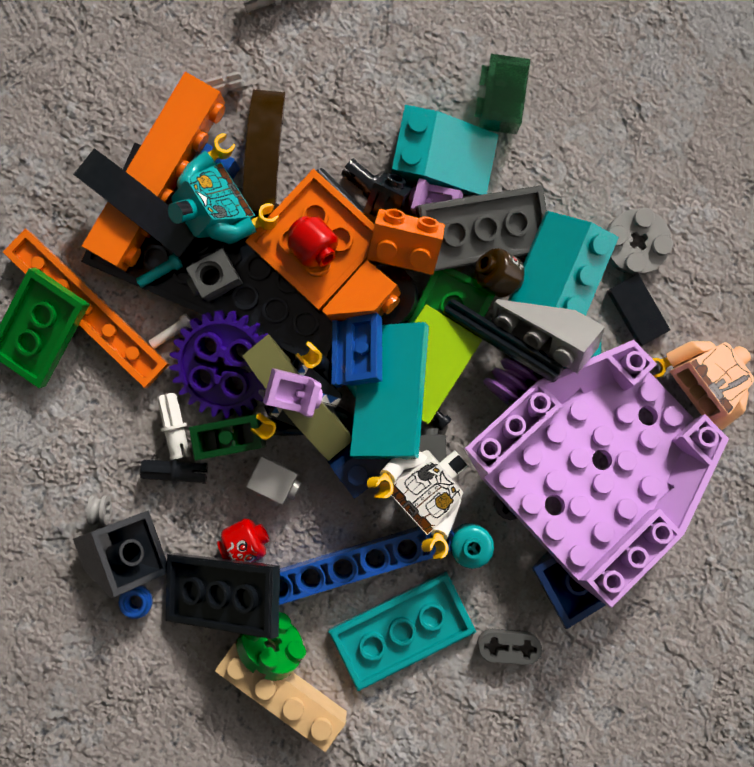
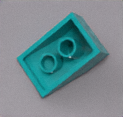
M405 105L392 173L402 176L406 183L417 185L420 178L427 180L432 185L461 190L465 195L477 196L487 194L499 134L439 111Z

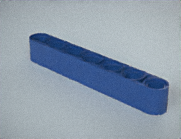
M417 526L280 568V579L287 583L288 591L279 595V605L431 559L436 551L435 545L430 552H424L421 547L422 542L430 538L431 533L426 535ZM452 530L450 531L446 541L448 544V552H450L451 550L450 544L452 537L454 536ZM404 539H410L416 543V549L410 555H402L397 549L398 544ZM372 549H378L384 553L385 558L382 563L372 565L367 561L366 554ZM339 559H346L351 562L353 569L350 573L342 575L335 570L334 563ZM307 569H314L320 574L321 580L316 584H309L304 580L303 572Z

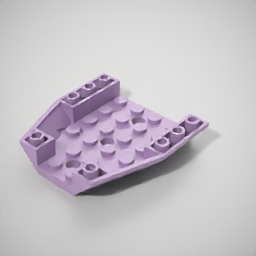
M635 340L590 358L578 374L566 368L555 382H551L546 378L538 380L464 448L479 476L577 583L610 608L685 534L729 440L706 414L693 418L649 372L657 363ZM641 408H645L652 413L653 422L650 426L644 425L639 420L638 414ZM595 452H602L607 457L608 464L604 470L594 466L592 457ZM549 496L556 497L561 503V511L556 516L549 514L545 509V501Z

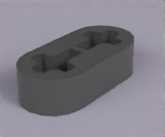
M492 628L483 631L477 641L482 657L494 663L529 665L537 662L542 654L540 641L533 633L528 631ZM492 637H496L497 642L506 645V648L497 647L495 648V653H490L488 647L484 645L485 643H490ZM524 640H529L534 650H528L527 655L524 656L520 649L512 648V645L522 646L524 645Z

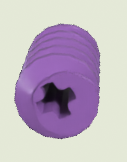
M503 358L500 362L504 370L494 368L492 374L495 380L485 378L483 383L495 396L510 406L509 400L517 401L520 398L517 393L518 390L524 392L529 390L526 381L530 380L536 383L538 378L533 370L517 360Z

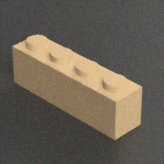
M236 639L215 669V672L326 752L345 726L347 711L294 672L287 678L277 681L264 679L266 675L257 670L252 673L239 658Z

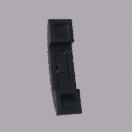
M95 148L74 172V176L179 258L182 257L197 238L192 234L185 222L176 224L170 219L168 214L169 205Z

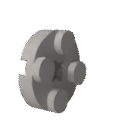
M649 208L628 210L616 217L607 228V231L619 237L609 262L614 268L624 273L644 275L657 269L665 262L673 248V240L671 239V233L667 224ZM632 234L643 237V250L639 247L634 249L631 247L630 243L633 241Z

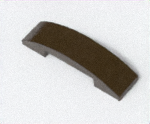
M255 89L252 92L246 137L242 196L254 214H259L260 207L267 203L274 205L273 211L276 209L285 92Z

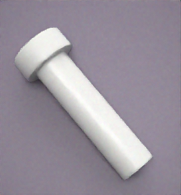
M184 313L179 317V321L150 339V345L156 349L179 334L182 328L189 327L192 329L190 325L191 318Z

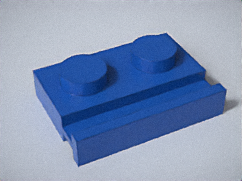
M378 313L349 317L344 321L332 320L331 384L340 388L342 385L354 386L382 382V317Z

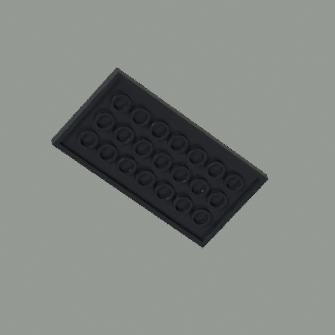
M134 143L123 167L124 171L129 167L141 146L140 144ZM237 187V188L239 189L240 193L242 194V193H243V189L240 188V187ZM151 236L150 238L146 237L141 245V255L136 264L132 267L129 266L126 272L87 249L81 262L140 287L136 278L169 260L168 256L173 253ZM249 236L231 244L214 240L210 237L196 238L180 258L183 268L178 271L173 269L142 287L146 291L197 313L204 314L209 312L213 319L215 311L218 310L223 311L225 319L231 311H236L237 321L243 316L248 315L247 325L249 327L256 323L260 324L256 332L259 336L268 333L281 349L295 355L299 353L300 356H303L309 352L310 348L306 345L308 341L326 358L332 348V321L322 312L323 308L320 311L316 309L245 242ZM223 249L230 258L243 284L210 302L204 300L201 295L195 297L186 281L191 277L186 268ZM209 271L205 275V284H216L220 278L219 271Z

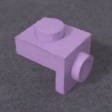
M419 178L417 186L413 187L410 192L409 206H411V211L416 215L415 206L459 199L463 197V193L461 190L429 184L427 180Z
M272 368L263 403L273 407L300 412L304 416L312 418L314 410L319 408L322 401L321 383L312 377Z

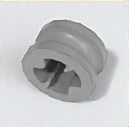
M91 495L87 503L88 524L96 525L97 522H100L101 525H108L112 515L110 496L104 495L102 499H99L98 496Z

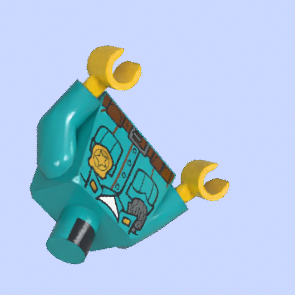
M222 133L215 138L210 152L203 151L185 166L177 180L178 189L172 195L173 203L168 207V214L170 219L176 224L185 222L192 234L197 238L210 237L211 239L231 244L256 233V229L259 227L266 230L273 229L277 225L279 216H275L272 219L264 217V215L271 213L274 207L273 204L267 203L260 207L258 217L254 218L253 211L223 164H216L214 162L217 158L228 159L232 155L235 146L233 144L227 150L221 149L218 144L222 143L227 134Z

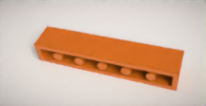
M184 72L126 170L129 175L167 205L172 203V195L175 193L177 180L185 166L192 161L197 151H202L208 142V132L212 125L219 123L225 113V101L221 92L191 74ZM107 202L83 242L82 247L126 272L129 266L132 267L136 264L141 255V245L146 237L150 238L151 235Z

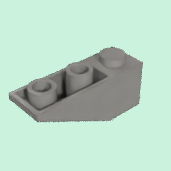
M497 299L494 304L492 323L577 374L599 348L605 326L576 310Z

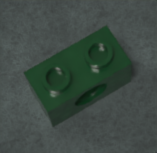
M250 415L189 427L194 459L201 460L267 447L266 440L261 439L251 431V428H259L262 422L256 418L257 415Z

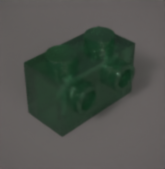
M491 54L488 65L481 66L479 85L484 86L483 97H477L474 117L480 118V128L488 131L517 134L522 124L531 59Z

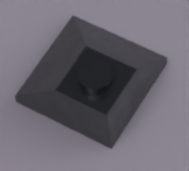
M149 510L73 538L84 571L110 598L167 574V560Z

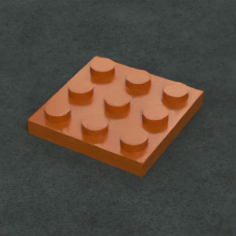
M313 168L267 217V219H272L275 216H279L277 225L271 230L261 227L257 228V232L250 235L245 242L320 311L367 260L375 224ZM304 216L319 217L338 237V246L335 250L336 256L327 266L306 267L288 248V230L299 218Z

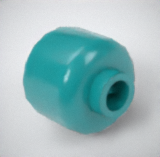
M465 523L455 528L450 544V552L455 561L462 567L469 569L481 568L486 565L494 552V542L489 532L475 523Z

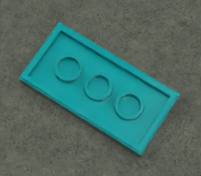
M425 322L382 325V382L357 385L351 457L355 459H419L429 326Z
M444 571L330 628L328 632L357 691H360L476 633V630L447 571Z

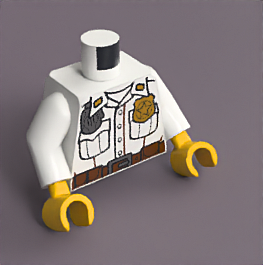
M429 450L419 452V459H391L381 470L380 477H371L367 480V486L375 488L380 485V489L374 495V498H388L392 496L426 535L432 534L433 538H428L422 542L421 547L424 552H430L435 545L436 551L433 559H441L447 555L448 544L445 540L452 529L463 495L462 489L453 478L468 466L467 463L455 450L440 463Z

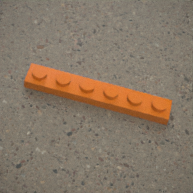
M25 228L3 251L25 274L29 268H37L88 302L90 305L79 326L144 388H148L170 365L31 231Z

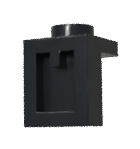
M383 173L372 186L363 214L375 223L379 209H398L401 211L405 199L410 194L413 186L406 183V180L400 175Z

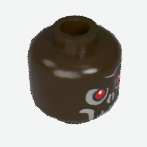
M501 248L491 249L478 259L475 269V280L481 288L500 298L507 297L521 288L525 274L524 265L518 258Z

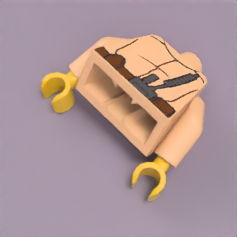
M691 341L666 353L667 357L663 359L653 358L660 365V372L653 376L655 378L661 377L666 372V368L672 365L673 369L669 372L701 415L706 414L721 430H724L744 414L749 395L748 389L754 382L753 375L745 366L751 360V355L745 348L738 346L733 349L726 342L715 346L710 341Z

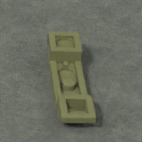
M269 334L242 355L266 389L272 368L299 374L290 363V359ZM322 401L319 408L314 410L312 418L306 417L300 412L282 408L298 429L328 461L352 441V434Z

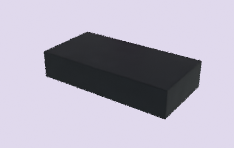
M639 274L607 290L627 328L640 347L671 330Z

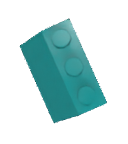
M551 211L545 212L523 264L525 271L523 284L517 292L510 295L508 301L571 309L586 316L619 237L592 222Z

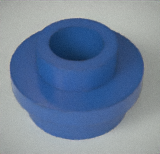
M141 585L120 594L118 604L120 611L126 617L138 619L150 611L153 598L150 591ZM132 596H139L141 598V606L137 607L132 604Z

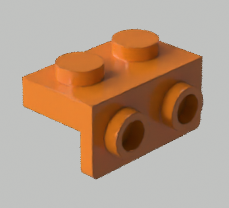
M379 209L367 260L433 275L443 241L445 225L431 217L418 218L405 215L404 212L398 209Z

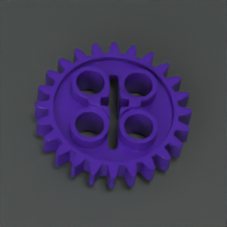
M222 310L215 311L214 319L209 312L202 314V322L194 318L190 320L192 329L184 327L180 330L185 339L177 338L173 341L180 350H175L169 355L178 360V363L169 367L170 370L179 371V376L172 381L173 383H183L184 387L179 391V394L183 395L189 392L191 397L188 404L191 405L199 401V412L201 413L208 407H211L212 417L217 416L221 409H223L225 418H229L233 414V409L241 416L245 413V406L253 410L257 406L256 400L261 402L264 400L265 393L263 390H266V388L254 372H248L243 368L237 367H249L245 359L237 354V344H243L250 350L268 335V333L259 336L256 333L260 326L259 323L249 327L247 325L248 315L243 316L237 321L236 311L229 312L226 319ZM206 337H210L215 341V352H211L205 347L204 341ZM196 356H199L200 358L205 359V360H208V361H211V362H200V361H197V360H196ZM224 358V364L229 365L231 367H229L226 370H223L224 365L222 363H218L217 361ZM201 369H204L210 373V384H207L201 380ZM232 376L239 377L244 384L243 390H237L232 386Z

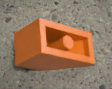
M366 260L323 308L322 312L330 321H344L349 317L378 313L382 316L384 313L389 314L398 305L400 301L398 297L401 292L396 283Z

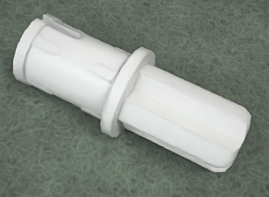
M175 393L161 395L157 398L163 428H160V430L165 433L170 454L169 458L174 460L190 456L191 452L189 451L184 429L187 423L182 421L177 395Z

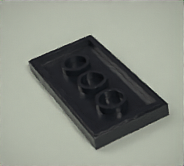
M180 553L167 554L165 621L268 639L279 637L280 565Z

